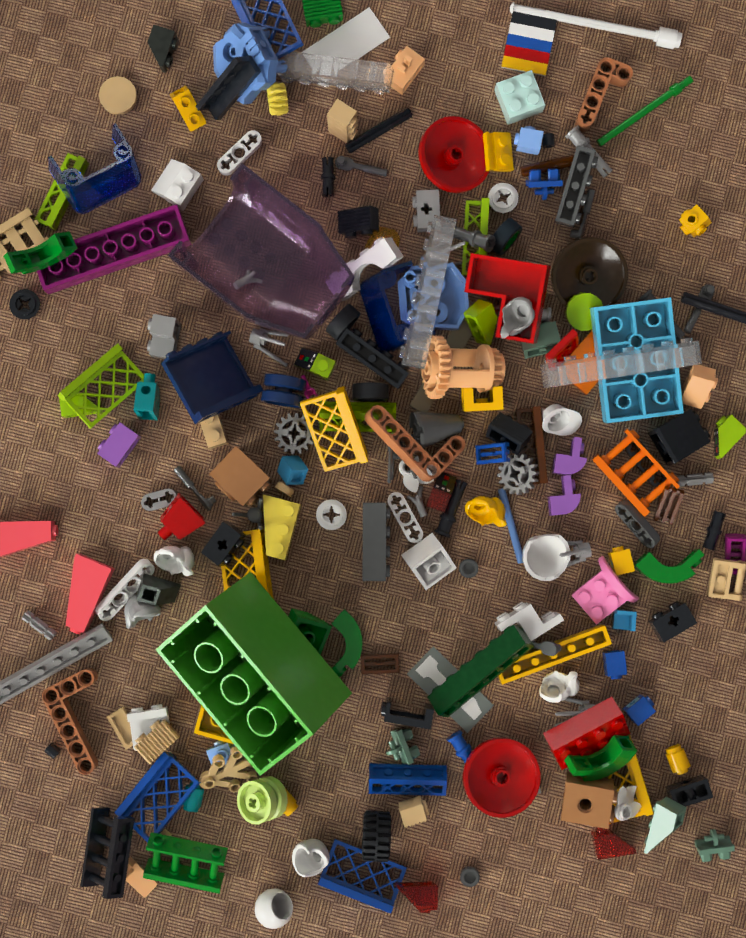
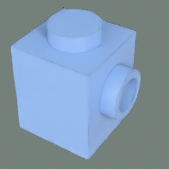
M532 126L521 127L520 132L516 133L514 138V144L517 145L516 151L538 155L544 131L536 130Z
M218 740L213 743L214 746L206 750L211 765L215 755H223L226 764L231 754L230 750L235 746L234 744Z

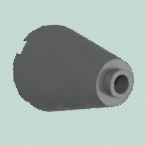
M411 412L409 426L413 428L414 433L411 436L424 449L461 433L462 429H464V420L458 414Z

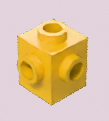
M697 204L692 209L684 211L679 219L682 224L680 229L686 235L691 234L693 238L697 235H702L707 230L706 227L712 223L710 218Z

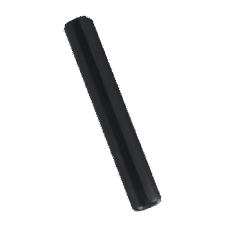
M406 107L345 144L349 153L356 151L408 120L413 115L411 110Z
M684 292L681 296L682 303L746 324L745 311L688 292Z

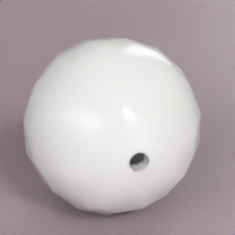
M267 889L256 900L255 916L266 928H281L289 922L292 916V900L281 889Z

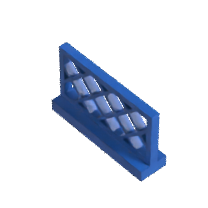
M231 0L242 23L245 22L261 27L265 26L272 30L268 41L270 45L280 46L278 53H276L278 59L304 45L282 0H263L269 2L266 11L258 9L261 0L256 1L254 8L247 6L245 2L247 0ZM273 3L281 6L278 14L270 12ZM256 13L264 14L262 23L254 21ZM269 16L277 18L274 27L266 25ZM281 19L289 22L286 30L278 28ZM276 32L284 33L281 43L273 41ZM288 35L296 37V43L292 45L285 44Z
M164 751L114 813L118 817L131 816L135 811H140L141 822H134L133 829L148 843L149 836L145 833V824L154 823V833L160 834L201 782L176 759L174 754ZM174 764L178 768V776L169 777V768ZM182 778H189L193 782L189 789L183 790ZM169 779H178L179 790L170 791ZM160 780H165V792H157V783ZM170 793H179V802L176 805H170ZM166 794V806H157V795ZM149 795H153V807L145 808L144 799ZM166 808V818L158 821V809ZM153 809L154 821L145 822V810Z
M334 839L329 852V864L323 869L318 885L391 914L407 867L388 860V862H381L383 870L373 874L369 865L373 861H366L356 867L353 863L351 856L356 853L362 854V849ZM337 844L345 847L348 855L337 859L334 853ZM332 856H334L335 861L330 863ZM349 857L353 868L342 872L338 862ZM337 863L341 874L334 877L327 875L328 867ZM384 863H386V864H388V865H391V866H389V867L386 868L385 865H384ZM367 864L371 875L360 879L356 869ZM393 867L401 869L399 878L391 881L387 870ZM354 870L359 881L353 884L347 883L344 875ZM385 872L389 882L379 887L374 876ZM340 876H342V878H343L344 881H342V880H340V879H337V878L340 877ZM373 878L377 888L371 891L365 890L362 882ZM391 885L393 889L391 900L383 897L380 889Z

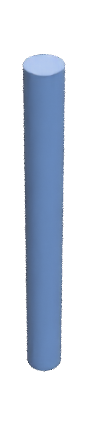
M502 488L498 490V493L505 507V519L517 563L520 564L523 563L522 548L506 490Z

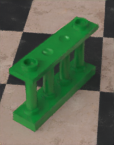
M151 832L146 850L153 852V858H148L143 878L220 894L224 873L218 872L219 865L224 866L228 848ZM161 853L172 855V862L160 860ZM180 857L191 859V866L179 864ZM199 861L211 863L210 870L199 868Z

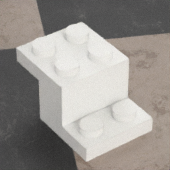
M520 602L512 607L514 611L509 614L504 612L496 617L498 621L495 622V625L502 632L517 622L518 626L523 628L532 641L564 621L560 613L549 611L541 616L543 619L541 620L531 604Z

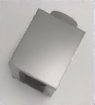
M439 189L416 190V196L412 197V207L416 208V215H413V227H417V232L440 231ZM424 208H427L429 211V213L426 215L424 212Z

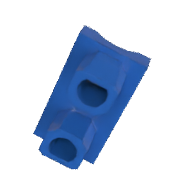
M557 168L547 169V179H541L540 169H530L529 180H526V186L529 188L541 187V189H535L534 194L541 195L542 200H547V194H554V188L547 189V187L563 186V180L560 179L559 169Z

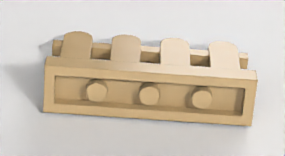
M26 208L0 225V237L7 236L4 240H0V272L5 269L8 273H11L3 257L8 252L5 248L6 244L11 243L16 251L38 246L49 239L48 236L44 238L38 229V220H32V217L35 215L30 208ZM22 225L23 228L17 231L16 227ZM26 232L34 243L29 248L21 238V235Z

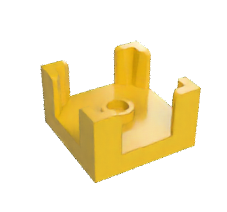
M495 386L489 390L490 401H488V398L476 399V402H474L473 388H461L462 411L504 410L503 387Z

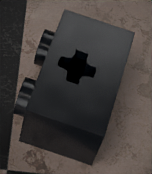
M223 521L201 553L218 566L228 565L234 557L232 555L234 551L240 549L244 544L245 540L243 539L246 534L229 521ZM223 541H227V543H226L227 548H223V547H224Z
M676 601L668 606L669 609L667 611H659L651 616L653 619L648 622L661 642L664 643L697 624L686 603ZM669 617H674V618H675V619L673 620V623H674V624L668 623V622L670 621V618H669Z
M703 775L665 786L668 797L685 807L713 798L708 779Z

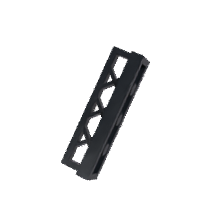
M252 56L235 57L195 106L197 110H209L215 120H221L261 72Z

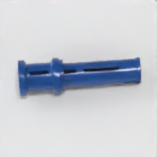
M459 730L451 734L447 741L451 742L456 750V756L461 757L464 763H466L472 749L471 745L467 744L463 738V732Z

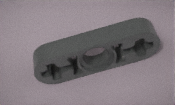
M623 499L615 506L617 515L644 546L654 548L659 543V534L630 501Z

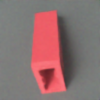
M55 521L0 522V557L55 541L56 536H58V525H56Z
M77 553L74 557L65 625L70 627L71 632L79 635L81 632L86 633L96 613L95 609L101 602L115 570L111 566L80 553Z

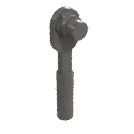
M339 156L335 160L336 167L341 170L350 171L357 169L387 177L388 169L354 163L350 157Z
M592 189L587 191L580 229L571 230V238H583L587 215L590 214L595 191Z
M710 284L704 285L698 296L711 300L715 293L714 286ZM697 307L694 309L684 328V332L691 333L702 309Z
M180 466L176 467L174 472L187 488L195 493L205 509L210 511L213 504L216 503V499L213 496L204 498L194 487V483Z
M531 641L534 645L533 648L540 649L543 654L548 656H555L562 649L560 644L551 641H544L542 643Z

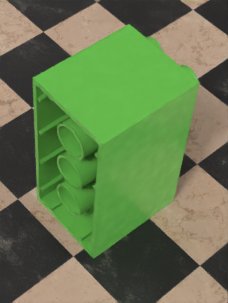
M251 572L206 604L156 649L158 654L260 776L310 738L352 694Z

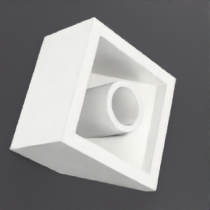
M171 159L151 191L169 203L177 204L179 209L184 211L204 179L199 172L188 165Z
M433 533L401 555L425 590L457 568Z

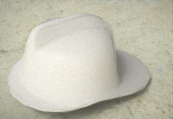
M552 404L546 409H541L542 428L547 433L567 436L576 432L581 426L582 417L575 410L564 408L559 404Z

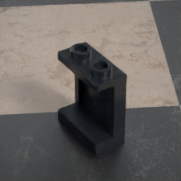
M387 697L386 702H382L381 716H384V722L431 730L434 708L431 704H425L424 713L421 715L390 709L391 698Z

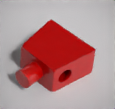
M179 493L161 515L160 519L164 526L157 533L164 540L172 534L180 540L206 523L205 518Z

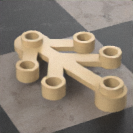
M234 746L230 750L231 754L226 764L223 755H215L213 757L210 769L200 775L199 781L201 783L199 785L204 789H211L215 786L227 787L230 792L235 793L241 788L239 780H226L222 778L234 777L246 779L248 782L258 779L255 771H241V769L251 764L247 759L236 763V760L242 758L243 755ZM225 765L223 770L217 772L219 768Z

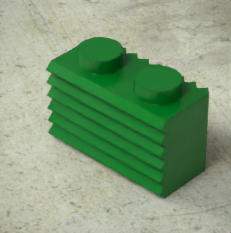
M302 0L307 27L317 28L324 23L334 25L343 20L341 0Z

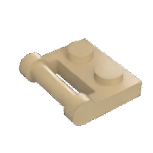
M713 558L707 592L708 597L742 601L746 561ZM733 568H737L734 592H729Z

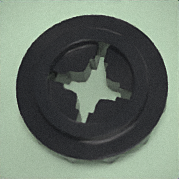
M22 289L12 295L9 306L14 316L19 319L29 320L36 316L38 310H40L41 301L33 291ZM20 299L25 302L29 301L28 306L30 310L26 308H21L23 304L20 301Z

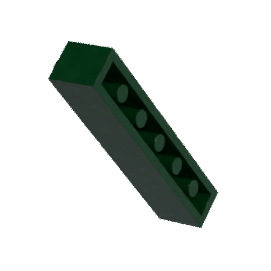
M516 625L507 627L502 635L491 640L484 650L478 651L472 660L462 664L460 670L455 674L449 675L442 685L432 690V693L427 698L438 716L448 718L534 647L523 628Z

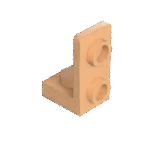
M130 856L126 881L145 898L157 886L158 882L143 878L144 869Z

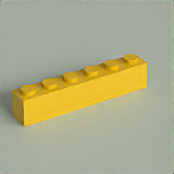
M600 624L554 641V643L560 644L562 648L555 656L545 655L540 649L536 648L528 651L498 676L500 683L503 685L611 645L612 642L606 626Z

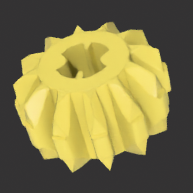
M275 82L267 89L269 112L271 115L281 116L289 111L287 90L284 83Z

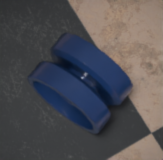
M265 374L264 385L275 390H263L262 402L284 407L301 408L300 401H303L304 398L292 392H304L306 380L283 374Z

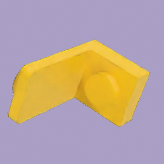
M186 85L169 94L190 131H194L206 124L201 111H198L195 107L197 104Z

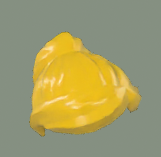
M478 496L466 503V514L482 526L492 523L498 527L507 525L504 520L506 514L505 507L499 498Z

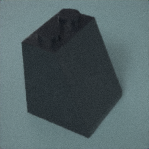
M692 409L648 432L666 466L676 464L710 443L708 431L706 428H702L699 423V415L692 411Z

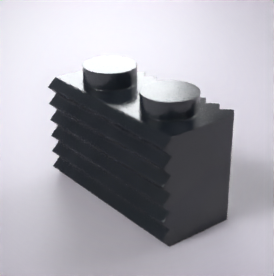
M369 205L337 212L338 233L345 235V238H357V235L360 234L362 236H371L373 232H379V208Z
M500 412L489 424L486 437H489V439L496 443L509 442L507 449L518 455L530 441L533 431L526 425H521L514 421L511 416Z

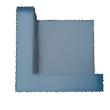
M298 455L282 456L277 472L286 485H300L304 483L308 468Z
M617 609L613 611L612 629L635 631L637 612Z

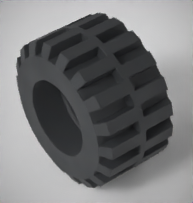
M366 810L363 818V861L388 862L391 847V814L389 811Z

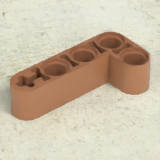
M608 57L600 60L575 121V126L578 125L581 132L590 130L609 83L618 87L628 85L633 76L631 66ZM606 66L609 68L610 71L605 72L601 69V67ZM619 73L626 74L627 78H621ZM594 84H601L603 89H597ZM587 101H594L596 106H590ZM589 114L587 123H583L585 115Z

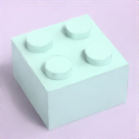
M532 70L496 83L494 91L507 125L543 112L545 103Z

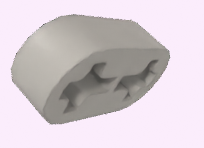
M172 489L149 493L143 496L141 505L148 511L168 507L170 503L168 500L161 501V498L166 497L167 492L174 495L175 498L177 493ZM149 497L152 500L158 499V502L152 504V508L146 505Z

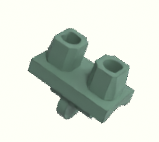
M395 729L390 731L393 740L388 742L390 749L386 751V754H393L395 761L401 759L402 764L410 765L414 763L413 759L417 758L420 752L416 745L408 748L406 741L413 738L411 729Z
M710 829V835L704 836V839L694 840L702 862L711 861L712 854L718 853L720 859H730L731 852L735 851V846L732 844L730 836L717 834L715 829Z

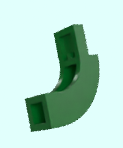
M70 231L55 233L48 240L33 248L7 252L3 257L11 274L22 272L24 275L56 264L71 255L78 248Z
M694 549L679 564L668 567L661 564L650 552H645L633 564L639 573L652 581L679 583L696 574L691 567L695 568L702 562L701 558L704 554L700 549Z
M346 609L331 623L343 635L346 642L344 655L332 667L339 678L347 670L345 668L346 665L351 669L356 666L363 645L361 629L355 618Z
M613 735L607 745L600 751L587 756L568 755L564 761L573 776H581L584 782L594 781L607 777L621 769L633 758L637 749L629 736Z

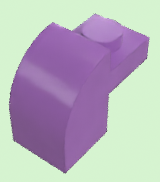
M572 438L570 455H554L552 474L571 475L584 467L587 458L580 457V454L584 452L585 446L582 443V438Z
M571 475L561 476L563 495L547 497L549 516L568 514L578 506L581 494H573L575 480L571 479Z

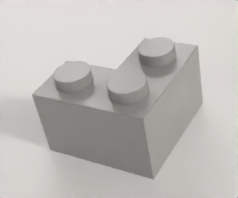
M153 314L152 319H149L148 330H150L149 333L152 335V340L148 341L147 351L151 357L166 359V354L177 350L181 323L176 318Z

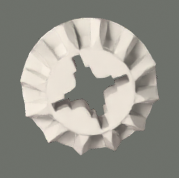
M508 183L496 184L491 188L488 195L490 207L495 212L502 214L511 212L518 203L517 190ZM499 194H502L503 196H508V198L506 199L507 203H504L503 201L497 202L500 198Z
M326 500L317 508V521L320 526L327 530H336L346 521V509L337 500ZM331 506L334 513L340 514V516L333 518L332 523L329 517L323 516V514L330 512Z

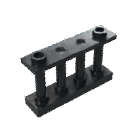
M109 807L92 808L80 886L101 885L104 887L103 898H123L135 818L125 816L112 819L109 817ZM107 825L112 827L111 839L106 837ZM104 846L109 847L108 858L103 857ZM102 865L106 867L105 878L100 876Z

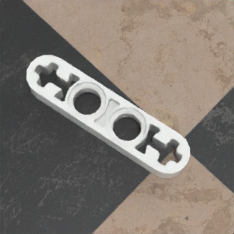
M148 559L139 560L97 605L95 612L102 621L112 619L127 603L129 598L138 591L144 573L148 575L154 573L155 568ZM136 579L132 586H127L130 580ZM117 594H123L121 599L114 600Z

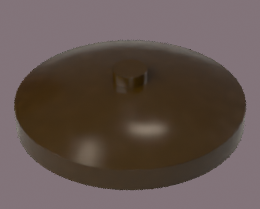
M597 237L580 238L566 245L557 255L551 271L553 291L559 301L566 307L568 301L574 295L581 292L596 295L602 301L603 306L614 305L623 295L628 281V267L621 251L612 243Z

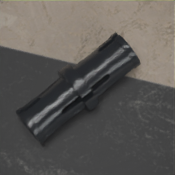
M323 157L321 180H323L322 196L328 197L329 194L330 197H333L334 180L336 179L334 174V158L328 157L327 160V157Z
M713 511L702 547L715 551L719 534H722L721 528L726 514Z

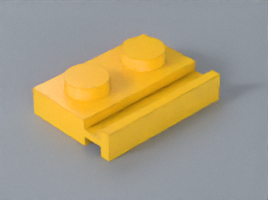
M483 133L486 171H513L511 133Z

